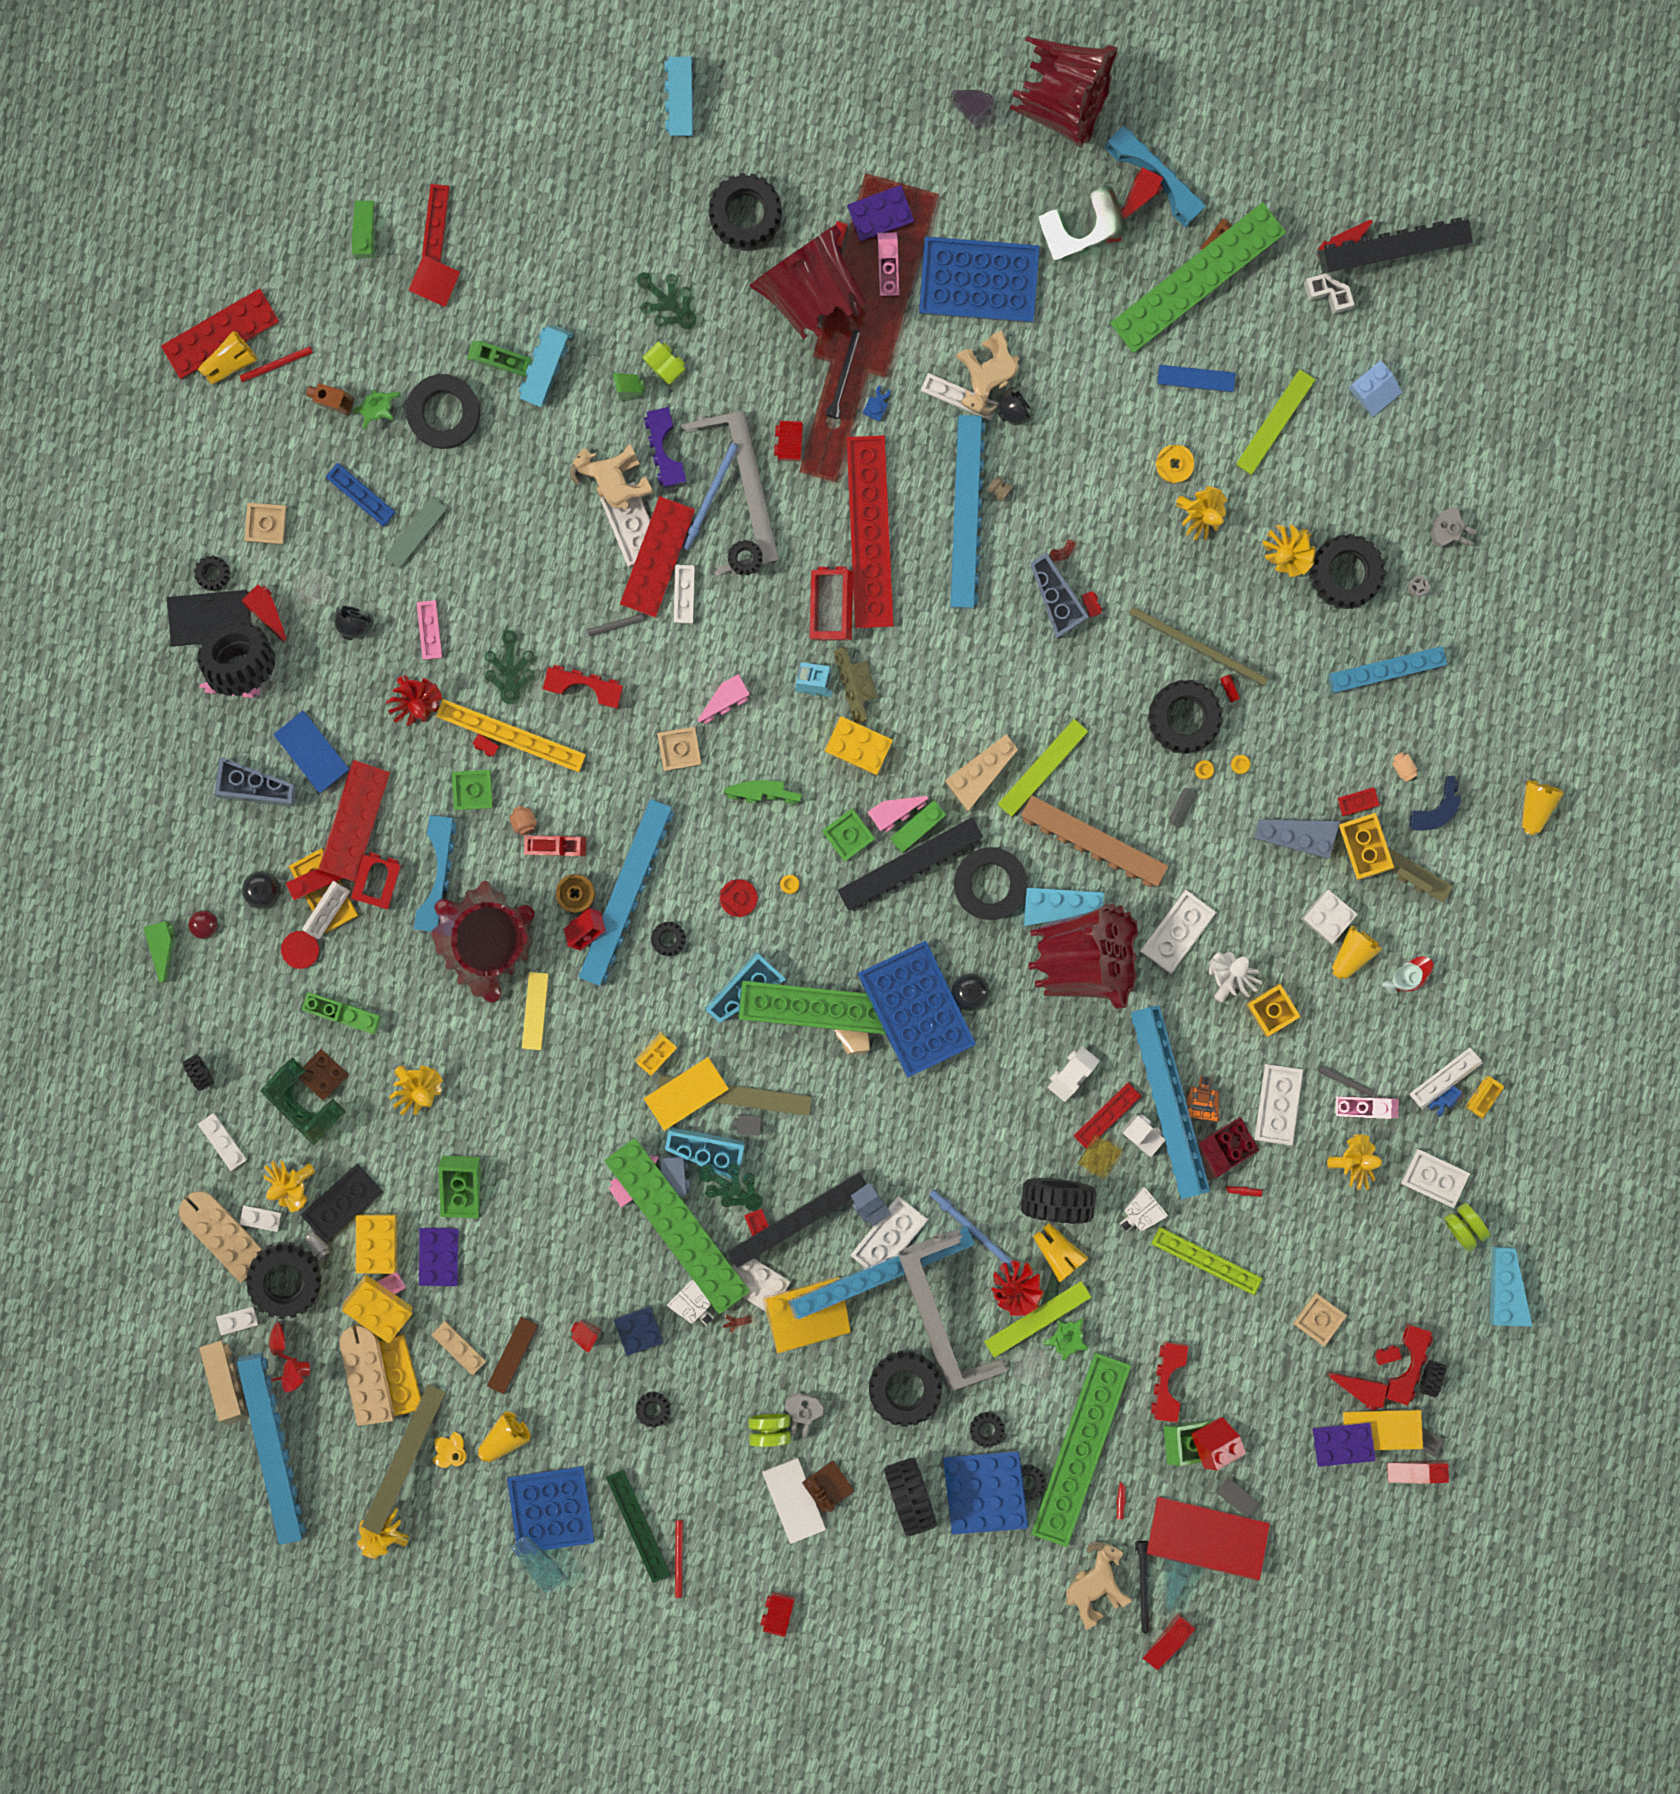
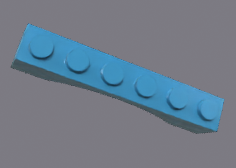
M1123 126L1107 141L1104 148L1117 161L1127 162L1140 168L1143 167L1163 177L1160 184L1163 185V189L1168 196L1172 215L1185 228L1205 208L1203 201L1191 193L1189 187L1185 183H1181L1176 178L1175 173L1167 169L1162 164L1160 158L1154 156L1144 143H1140L1131 130Z
M1443 646L1331 673L1328 675L1333 694L1400 676L1447 665Z
M429 816L427 835L436 852L437 876L429 897L416 910L415 930L432 932L439 924L440 920L434 910V906L438 900L445 899L444 891H448L449 880L446 879L447 872L451 871L452 861L449 860L450 853L454 851V842L451 841L452 834H456L457 823L454 822V818Z

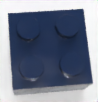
M652 1305L614 1318L626 1356L664 1342Z

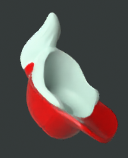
M1416 957L1398 968L1394 973L1392 981L1387 980L1382 983V986L1391 994H1396L1401 990L1408 992L1418 990L1426 984L1427 977L1432 972L1434 963L1428 957Z

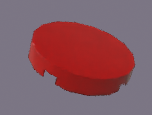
M731 880L721 890V906L731 916H747L757 905V891L746 880Z
M304 931L290 933L284 938L281 945L283 960L289 966L297 969H304L313 965L320 952V946L316 938Z

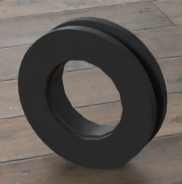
M437 374L423 379L413 388L406 404V417L411 430L423 443L438 449H450L462 445L475 433L480 420V405L471 387L462 379L453 375ZM439 393H450L456 396L463 408L462 418L454 428L446 431L430 427L424 416L426 403L432 396Z
M996 847L978 849L966 856L956 870L954 877L956 898L963 909L976 918L983 920L1005 918L1018 909L1026 895L1027 876L1025 869L1013 854L1004 849ZM986 864H995L1002 867L1010 879V889L1007 896L994 904L978 900L971 889V878L974 872L980 866Z

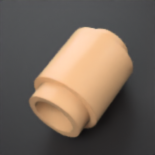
M1401 752L1393 757L1392 765L1399 777L1403 778L1405 782L1418 775L1417 767L1408 753L1404 754Z

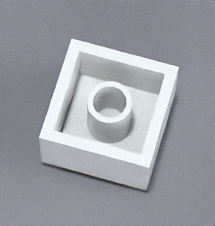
M1325 890L1303 915L1301 920L1329 944H1333L1358 914L1330 890Z

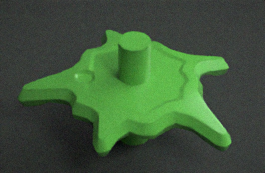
M372 390V393L364 399L363 403L353 409V413H361L364 417L363 430H366L368 423L372 420H379L383 417L394 420L389 412L391 401L401 396V393L392 392L384 394L383 392L377 393L376 390Z
M1059 1318L1056 1319L1058 1330L1052 1338L1043 1341L1045 1346H1055L1056 1351L1062 1354L1063 1361L1070 1354H1075L1077 1350L1086 1351L1088 1346L1082 1341L1083 1332L1081 1331L1084 1319L1081 1318L1076 1323L1071 1321L1063 1323Z

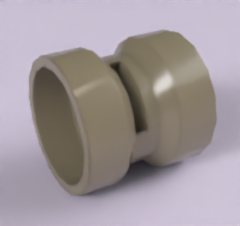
M997 476L986 491L997 495V499L1002 502L1013 486L1009 483L1005 484L1003 479Z

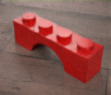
M553 665V668L548 667L542 688L544 691L563 695L571 686L582 684L589 686L595 691L599 705L618 709L624 688L620 685V681L609 679V682L602 681L601 676L591 674L590 677L583 676V672L573 669L572 672L564 671L565 667Z
M1407 1323L1401 1342L1409 1349L1411 1362L1405 1373L1398 1377L1389 1378L1386 1399L1407 1406L1409 1402L1413 1401L1415 1396L1413 1389L1415 1383L1418 1384L1420 1381L1421 1373L1419 1371L1421 1365H1424L1426 1362L1427 1354L1425 1353L1427 1347H1430L1433 1341L1431 1331Z
M1164 1341V1344L1159 1347V1357L1162 1358L1161 1365L1157 1364L1156 1376H1159L1158 1384H1154L1153 1395H1156L1155 1403L1152 1402L1150 1414H1153L1155 1420L1178 1423L1180 1402L1170 1395L1168 1379L1175 1369L1186 1365L1189 1347L1187 1344Z

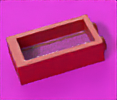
M820 566L818 570H811L809 636L811 640L852 641L854 572L848 570L846 566H836V570H829V567Z

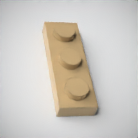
M446 1321L432 1334L471 1375L486 1362Z

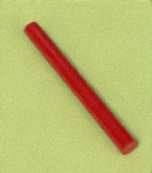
M309 346L239 375L243 383L308 356L313 351Z
M675 1520V1598H682L683 1520Z

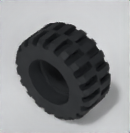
M739 173L740 176L737 177L731 175L729 180H723L719 183L720 186L715 188L713 196L710 198L709 217L713 231L724 244L728 243L729 247L734 249L738 247L740 250L746 251V248L755 250L759 245L763 247L769 239L772 240L775 237L776 231L780 228L782 206L778 192L776 193L775 187L771 183L768 184L765 178H758L756 174L751 173L748 176L745 173ZM750 195L756 197L761 202L764 213L762 220L756 226L739 228L730 222L727 214L728 206L738 196Z
M1355 534L1338 535L1325 542L1316 551L1313 559L1315 563L1309 573V577L1312 579L1311 586L1317 591L1316 595L1319 598H1323L1325 600L1324 603L1334 605V608L1352 609L1370 601L1379 592L1384 583L1383 577L1386 575V570H1384L1385 561L1381 559L1380 555L1382 553L1380 550H1376L1375 544L1372 541L1368 542L1365 540V537H1357ZM1352 554L1362 562L1365 568V577L1358 587L1347 590L1338 587L1333 582L1330 576V566L1332 561L1339 555Z
M237 622L235 625L230 623L224 628L219 627L214 633L211 632L207 640L204 639L201 644L202 647L198 651L197 663L209 687L219 694L224 693L227 696H232V694L240 696L245 692L248 694L254 688L258 689L261 687V683H265L269 679L268 675H271L274 670L273 667L276 662L275 653L265 633L257 626L249 623L244 625L242 622ZM246 654L241 660L227 664L234 657Z
M1178 680L1170 683L1155 695L1150 704L1148 715L1150 732L1153 733L1154 739L1163 748H1167L1171 752L1188 754L1200 751L1211 744L1221 730L1223 710L1220 707L1219 698L1213 694L1214 691L1212 689H1208L1201 682ZM1180 699H1190L1196 702L1203 712L1201 727L1190 735L1176 733L1168 723V710L1174 702Z
M1052 1178L1027 1179L1023 1183L1021 1211L1027 1217L1043 1221L1070 1224L1089 1223L1094 1218L1096 1190L1088 1184Z
M277 1242L275 1246L272 1244L268 1245L264 1251L260 1250L256 1258H253L251 1261L246 1282L248 1296L251 1297L253 1305L259 1307L258 1310L260 1312H267L268 1316L274 1318V1315L279 1316V1319H285V1316L294 1318L298 1313L303 1314L307 1311L308 1307H312L319 1295L321 1287L319 1264L317 1260H314L312 1253L305 1251V1247L301 1245L297 1247L292 1242H289V1244ZM287 1264L298 1269L302 1275V1285L299 1291L290 1296L273 1294L267 1288L265 1281L266 1275L272 1267Z
M902 1350L897 1351L898 1353L888 1354L886 1358L878 1362V1365L872 1371L869 1380L870 1401L874 1410L881 1415V1418L891 1422L893 1425L898 1424L902 1425V1427L919 1425V1422L928 1420L929 1416L935 1413L937 1406L940 1404L942 1383L939 1372L930 1360L926 1359L922 1354H916L914 1351L903 1352ZM911 1371L921 1378L924 1386L923 1394L914 1405L899 1406L890 1399L887 1385L895 1373Z
M908 1458L887 1465L884 1469L886 1479L905 1535L913 1536L934 1529L937 1526L936 1518L916 1459Z

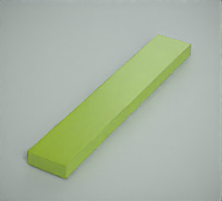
M1299 369L1235 464L1237 467L1252 475L1314 383V378Z
M1073 719L997 805L1012 817L1088 731Z
M1160 1226L1151 1242L1152 1245L1252 1295H1255L1263 1279Z
M1080 1281L984 1342L995 1358L1092 1298L1084 1283Z

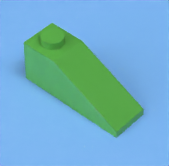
M355 201L352 255L355 258H374V201Z
M471 341L467 356L469 361L527 377L525 375L526 370L531 362L529 357L483 341Z
M613 374L621 402L643 396L642 391H645L643 379L639 380L638 375Z
M933 800L890 839L903 853L944 818L946 814Z
M163 921L143 927L159 983L167 982L174 943L173 935L176 934L173 924H169V921Z

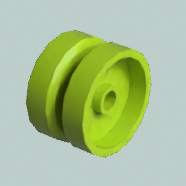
M1465 1202L1457 1208L1460 1218L1453 1213L1443 1218L1447 1227L1468 1252L1477 1247V1242L1473 1235L1482 1242L1491 1237L1482 1219Z
M774 1413L749 1416L748 1427L752 1430H758L749 1434V1445L772 1447L790 1444L791 1433L788 1430H784L790 1426V1415Z

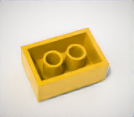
M840 716L827 744L825 753L877 776L893 740Z
M1376 813L1339 825L1358 881L1395 869Z
M397 1214L356 1215V1273H396Z
M365 1274L343 1303L342 1312L387 1343H390L412 1315V1306Z

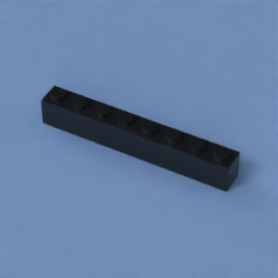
M1462 217L1450 219L1451 223L1445 225L1444 221L1432 223L1433 227L1426 228V225L1414 227L1415 231L1408 232V228L1397 230V235L1390 236V232L1378 234L1379 238L1373 240L1372 236L1360 238L1361 242L1354 243L1353 240L1344 241L1342 246L1336 247L1335 243L1325 245L1324 250L1318 251L1322 274L1472 243L1469 220L1462 221Z
M971 817L837 891L848 910L852 909L854 912L863 907V902L869 900L871 903L880 898L879 893L883 891L889 893L897 889L896 884L910 882L914 879L913 875L919 872L920 875H923L930 871L929 866L935 863L939 866L947 862L946 857L951 854L956 857L965 852L963 850L964 847L970 845L972 848L982 843L980 839L983 838V835L975 820Z
M856 1172L728 1249V1255L736 1268H739L852 1199L851 1195L867 1185L861 1173Z

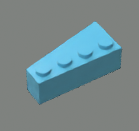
M668 57V61H665V73H668V80H665V92H669V100H665V112H669V120H666L665 126L669 136L693 135V57Z
M555 325L546 326V329L543 328L539 336V339H541L539 347L536 346L533 351L532 357H534L532 365L529 364L525 374L528 377L526 382H522L519 393H521L520 399L539 407L544 406L554 383L552 377H556L561 363L558 361L567 352V339H572L574 333Z
M1026 888L1023 926L1055 921L1093 911L1103 906L1104 893Z
M755 952L704 1008L721 1023L739 1011L742 981L779 984L786 979L760 954Z
M670 1127L665 1150L697 1163L701 1167L708 1168L737 1183L745 1141Z
M1492 1246L1490 1323L1498 1326L1533 1327L1516 1249L1513 1247Z

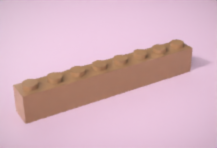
M1032 795L1020 816L1024 818L1022 822L1030 826L1036 824L1041 827V832L1050 835V833L1057 835V840L1064 844L1070 842L1075 845L1074 849L1082 853L1085 850L1092 853L1090 857L1099 862L1103 859L1109 862L1107 866L1117 871L1119 868L1125 870L1126 876L1132 879L1136 877L1142 879V884L1152 888L1153 885L1158 887L1168 868L1164 863Z

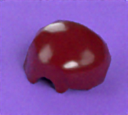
M205 910L193 913L188 921L189 932L198 939L212 937L218 928L216 916L212 912Z

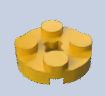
M1166 446L1157 456L1155 463L1157 473L1166 482L1172 484L1181 483L1192 474L1194 457L1190 450L1184 446ZM1172 459L1174 461L1179 460L1178 469L1175 467L1171 468L1172 463L1170 461Z

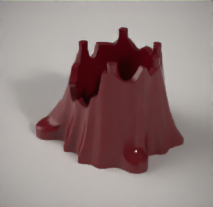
M1026 36L1025 41L1038 46L1035 47L1033 52L1040 56L1042 61L1039 63L1031 61L1030 68L1037 70V72L1043 75L1042 82L1031 83L1025 81L1023 88L1030 90V92L1014 89L1012 96L1020 99L1025 105L1020 104L1017 106L1011 104L1009 109L1056 131L1079 148H1082L1084 143L1088 144L1090 142L1097 117L1102 112L1104 103L1109 95L1112 80L1111 70L1117 56L1118 47L1108 45L1101 49L1080 47Z
M837 225L821 233L749 284L751 289L764 296L776 306L803 340L808 337L804 331L805 329L813 331L817 337L823 334L819 327V315L827 316L833 312L835 307H838L845 312L847 317L852 313L857 317L861 314L858 307H862L867 302L837 247V239L841 235Z
M483 881L478 888L467 890L465 898L461 902L457 903L447 899H440L435 903L434 910L440 921L438 926L433 929L431 935L437 953L446 960V969L457 972V983L459 985H468L474 996H481L485 1001L494 1003L501 997L499 977L503 974L514 975L516 962L528 960V948L532 944L528 928L534 919L535 912L530 905L526 904L519 907H509L505 901L504 894L494 890L488 881Z
M1114 903L1105 904L1084 914L1050 921L1038 929L1030 931L1031 936L1038 935L1043 937L1038 943V951L1041 956L1036 962H1029L1028 967L1030 970L1037 969L1048 975L1047 978L1035 981L1036 988L1044 987L1046 989L1044 990V996L1104 998L1110 1000L1116 1009L1127 1007L1129 993L1134 990L1135 980L1137 979L1134 966L1137 955L1133 949V942L1138 936V927L1131 913H1125L1122 905L1115 906Z

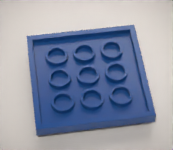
M1019 1450L943 1458L952 1534L1028 1529Z
M584 1465L507 1477L518 1554L595 1542Z

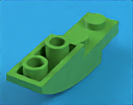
M769 780L742 782L727 787L723 791L724 794H727L726 798L738 800V797L746 798L745 802L757 804V801L761 802L763 794L766 795V799L777 801V798L785 799L784 803L792 805L800 802L802 796L799 793L783 790L784 782Z
M307 992L302 1010L371 1034H376L382 1017Z

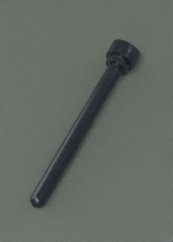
M855 329L852 333L833 402L827 407L825 416L829 418L840 419L842 411L839 405L859 340L860 331L858 329Z
M1135 1541V1550L1139 1554L1141 1630L1144 1634H1147L1149 1632L1146 1555L1148 1541Z

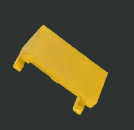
M660 1032L635 1061L652 1076L677 1047Z
M1486 1075L1465 1108L1483 1119L1500 1092L1504 1089V1086Z

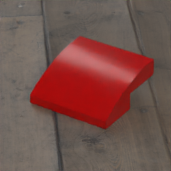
M423 255L408 291L446 307L460 271Z

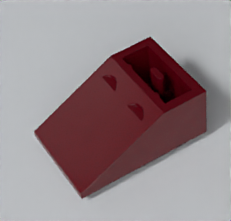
M1241 1117L1197 1141L1207 1181L1221 1176L1259 1151Z

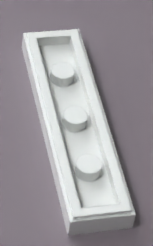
M930 373L927 374L921 392L977 416H982V418L989 421L992 420L994 413L990 416H983L972 412L961 404V400L966 397L965 391L967 389ZM988 399L986 407L998 405V402Z
M1468 1048L1409 1095L1423 1110L1483 1062L1471 1048Z

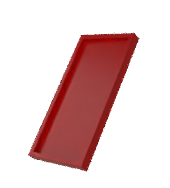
M1157 1497L1146 1555L1259 1581L1270 1523Z

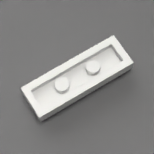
M675 565L674 623L693 624L695 565Z
M333 881L302 930L320 939L350 891Z
M215 1113L198 1123L230 1171L247 1160Z

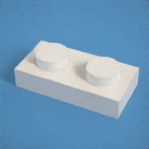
M244 1205L240 1225L278 1232L282 1213Z
M254 1306L216 1317L221 1335L259 1325Z

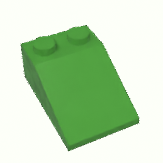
M442 1155L438 1166L440 1216L479 1219L480 1157Z
M1214 1420L1165 1425L1164 1437L1167 1464L1184 1466L1200 1463L1201 1459L1191 1433Z

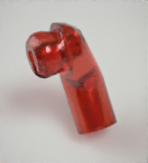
M1067 539L1064 548L1052 549L1050 551L1051 559L1057 562L1068 559L1076 543Z

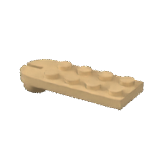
M201 1190L189 1193L188 1198L185 1197L180 1204V1219L241 1283L247 1278L248 1269L253 1258H256L257 1253L260 1250L264 1251V1249L210 1193ZM189 1199L199 1208L198 1210L188 1202Z
M357 1323L346 1329L340 1337V1348L357 1426L395 1420V1414L378 1336Z

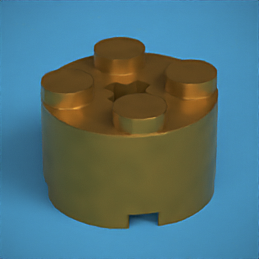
M579 874L565 876L560 880L556 888L558 904L564 910L573 913H580L590 908L596 897L595 887L591 880ZM573 889H574V890H578V889L580 890V892H579L580 897H579V898H577V897L572 898V895H573L572 890H573Z

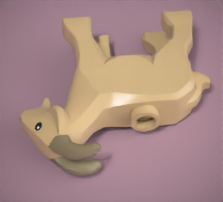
M1002 330L991 335L989 339L981 343L983 347L990 349L993 353V358L981 365L978 362L971 348L956 354V358L967 366L971 374V383L975 394L971 395L966 390V397L961 400V404L972 412L983 416H990L998 407L997 404L993 407H986L990 390L996 387L1002 389L1009 384L1008 381L1018 371L1017 361L1020 359L1017 356L1010 355Z
M631 444L621 454L596 462L590 461L596 456V453L591 454L587 449L583 448L574 459L570 468V477L577 485H579L577 473L596 479L599 484L596 489L600 498L605 497L607 503L613 508H623L626 510L628 508V499L633 497L640 498L653 493L646 476L636 486H629L622 475L625 471L640 465Z
M1099 1541L1091 1542L1087 1546V1553L1098 1549L1095 1567L1087 1572L1082 1570L1075 1575L1076 1579L1071 1581L1070 1586L1066 1590L1068 1600L1065 1602L1068 1605L1076 1604L1086 1630L1095 1626L1097 1621L1103 1618L1101 1612L1095 1611L1092 1608L1091 1601L1105 1594L1115 1609L1120 1605L1123 1608L1132 1602V1599L1128 1595L1123 1594L1116 1585L1110 1562L1114 1561L1119 1566V1559L1123 1556V1552L1110 1544Z

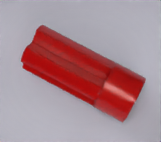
M1231 675L1220 678L1230 703L1240 699Z

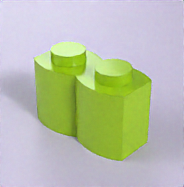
M658 341L642 359L670 386L685 371L683 367L685 363L679 356L675 358L671 355L670 352L672 350L665 342L661 344Z

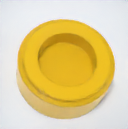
M1237 755L1231 761V768L1237 774H1244L1250 768V760L1244 755Z
M1202 760L1195 766V774L1200 779H1209L1214 773V766L1210 761Z
M786 875L782 878L780 886L785 893L793 894L799 889L800 884L796 876Z

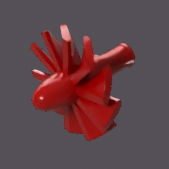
M403 675L404 681L402 676L397 679L400 687L394 688L392 691L400 693L402 697H392L386 701V704L400 703L395 708L388 710L389 715L391 716L394 712L402 710L401 714L393 720L395 723H399L410 712L406 726H411L417 719L425 722L431 711L437 712L439 709V701L442 700V695L438 686L426 678H423L420 682L409 680L407 675Z
M1011 1260L1014 1272L1013 1277L1009 1274L1007 1262L1003 1263L999 1269L1006 1276L1007 1282L995 1271L993 1274L995 1285L1003 1286V1288L991 1287V1291L994 1294V1298L999 1301L997 1305L1009 1311V1315L1025 1316L1039 1307L1038 1303L1043 1296L1044 1290H1040L1039 1274L1027 1279L1034 1274L1029 1263L1025 1262L1019 1278L1018 1271L1021 1263L1017 1260Z

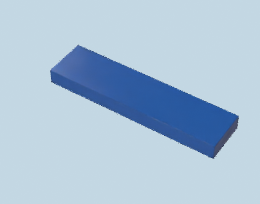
M1159 365L1157 385L1233 393L1236 373Z
M338 462L325 476L383 527L396 514L393 509Z

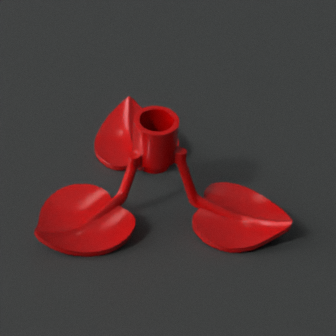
M278 1321L271 1330L269 1348L272 1355H278L288 1361L284 1365L283 1376L272 1378V1382L282 1380L283 1390L285 1392H292L305 1381L302 1377L309 1376L310 1364L308 1361H297V1358H292L282 1353L285 1350V1336L281 1323Z

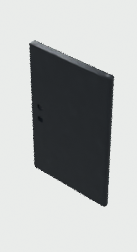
M247 590L167 597L170 646L202 644L204 639L207 640L208 635L211 632H216V629L219 627L224 628L230 623L235 625L237 622H242L244 625L246 623L250 624L249 609L242 604V599L247 595Z

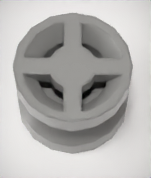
M1416 577L1410 581L1408 590L1411 595L1420 597L1428 592L1429 582L1424 577Z

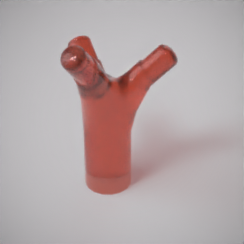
M725 1315V1318L730 1322L724 1324L723 1328L731 1327L729 1331L733 1332L738 1326L752 1323L751 1316L733 1318Z

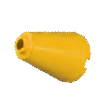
M1527 780L1522 828L1525 829V833L1535 835L1542 831L1563 797L1564 792L1547 784L1543 785L1538 784L1539 782Z
M1354 925L1349 928L1331 967L1334 970L1332 973L1341 980L1342 978L1348 979L1383 949L1378 946V942L1364 931L1361 933L1356 931L1357 927Z
M505 1411L501 1414L478 1448V1456L482 1461L493 1462L530 1441L531 1434L523 1421L521 1424L515 1419L517 1417L516 1414L510 1411Z

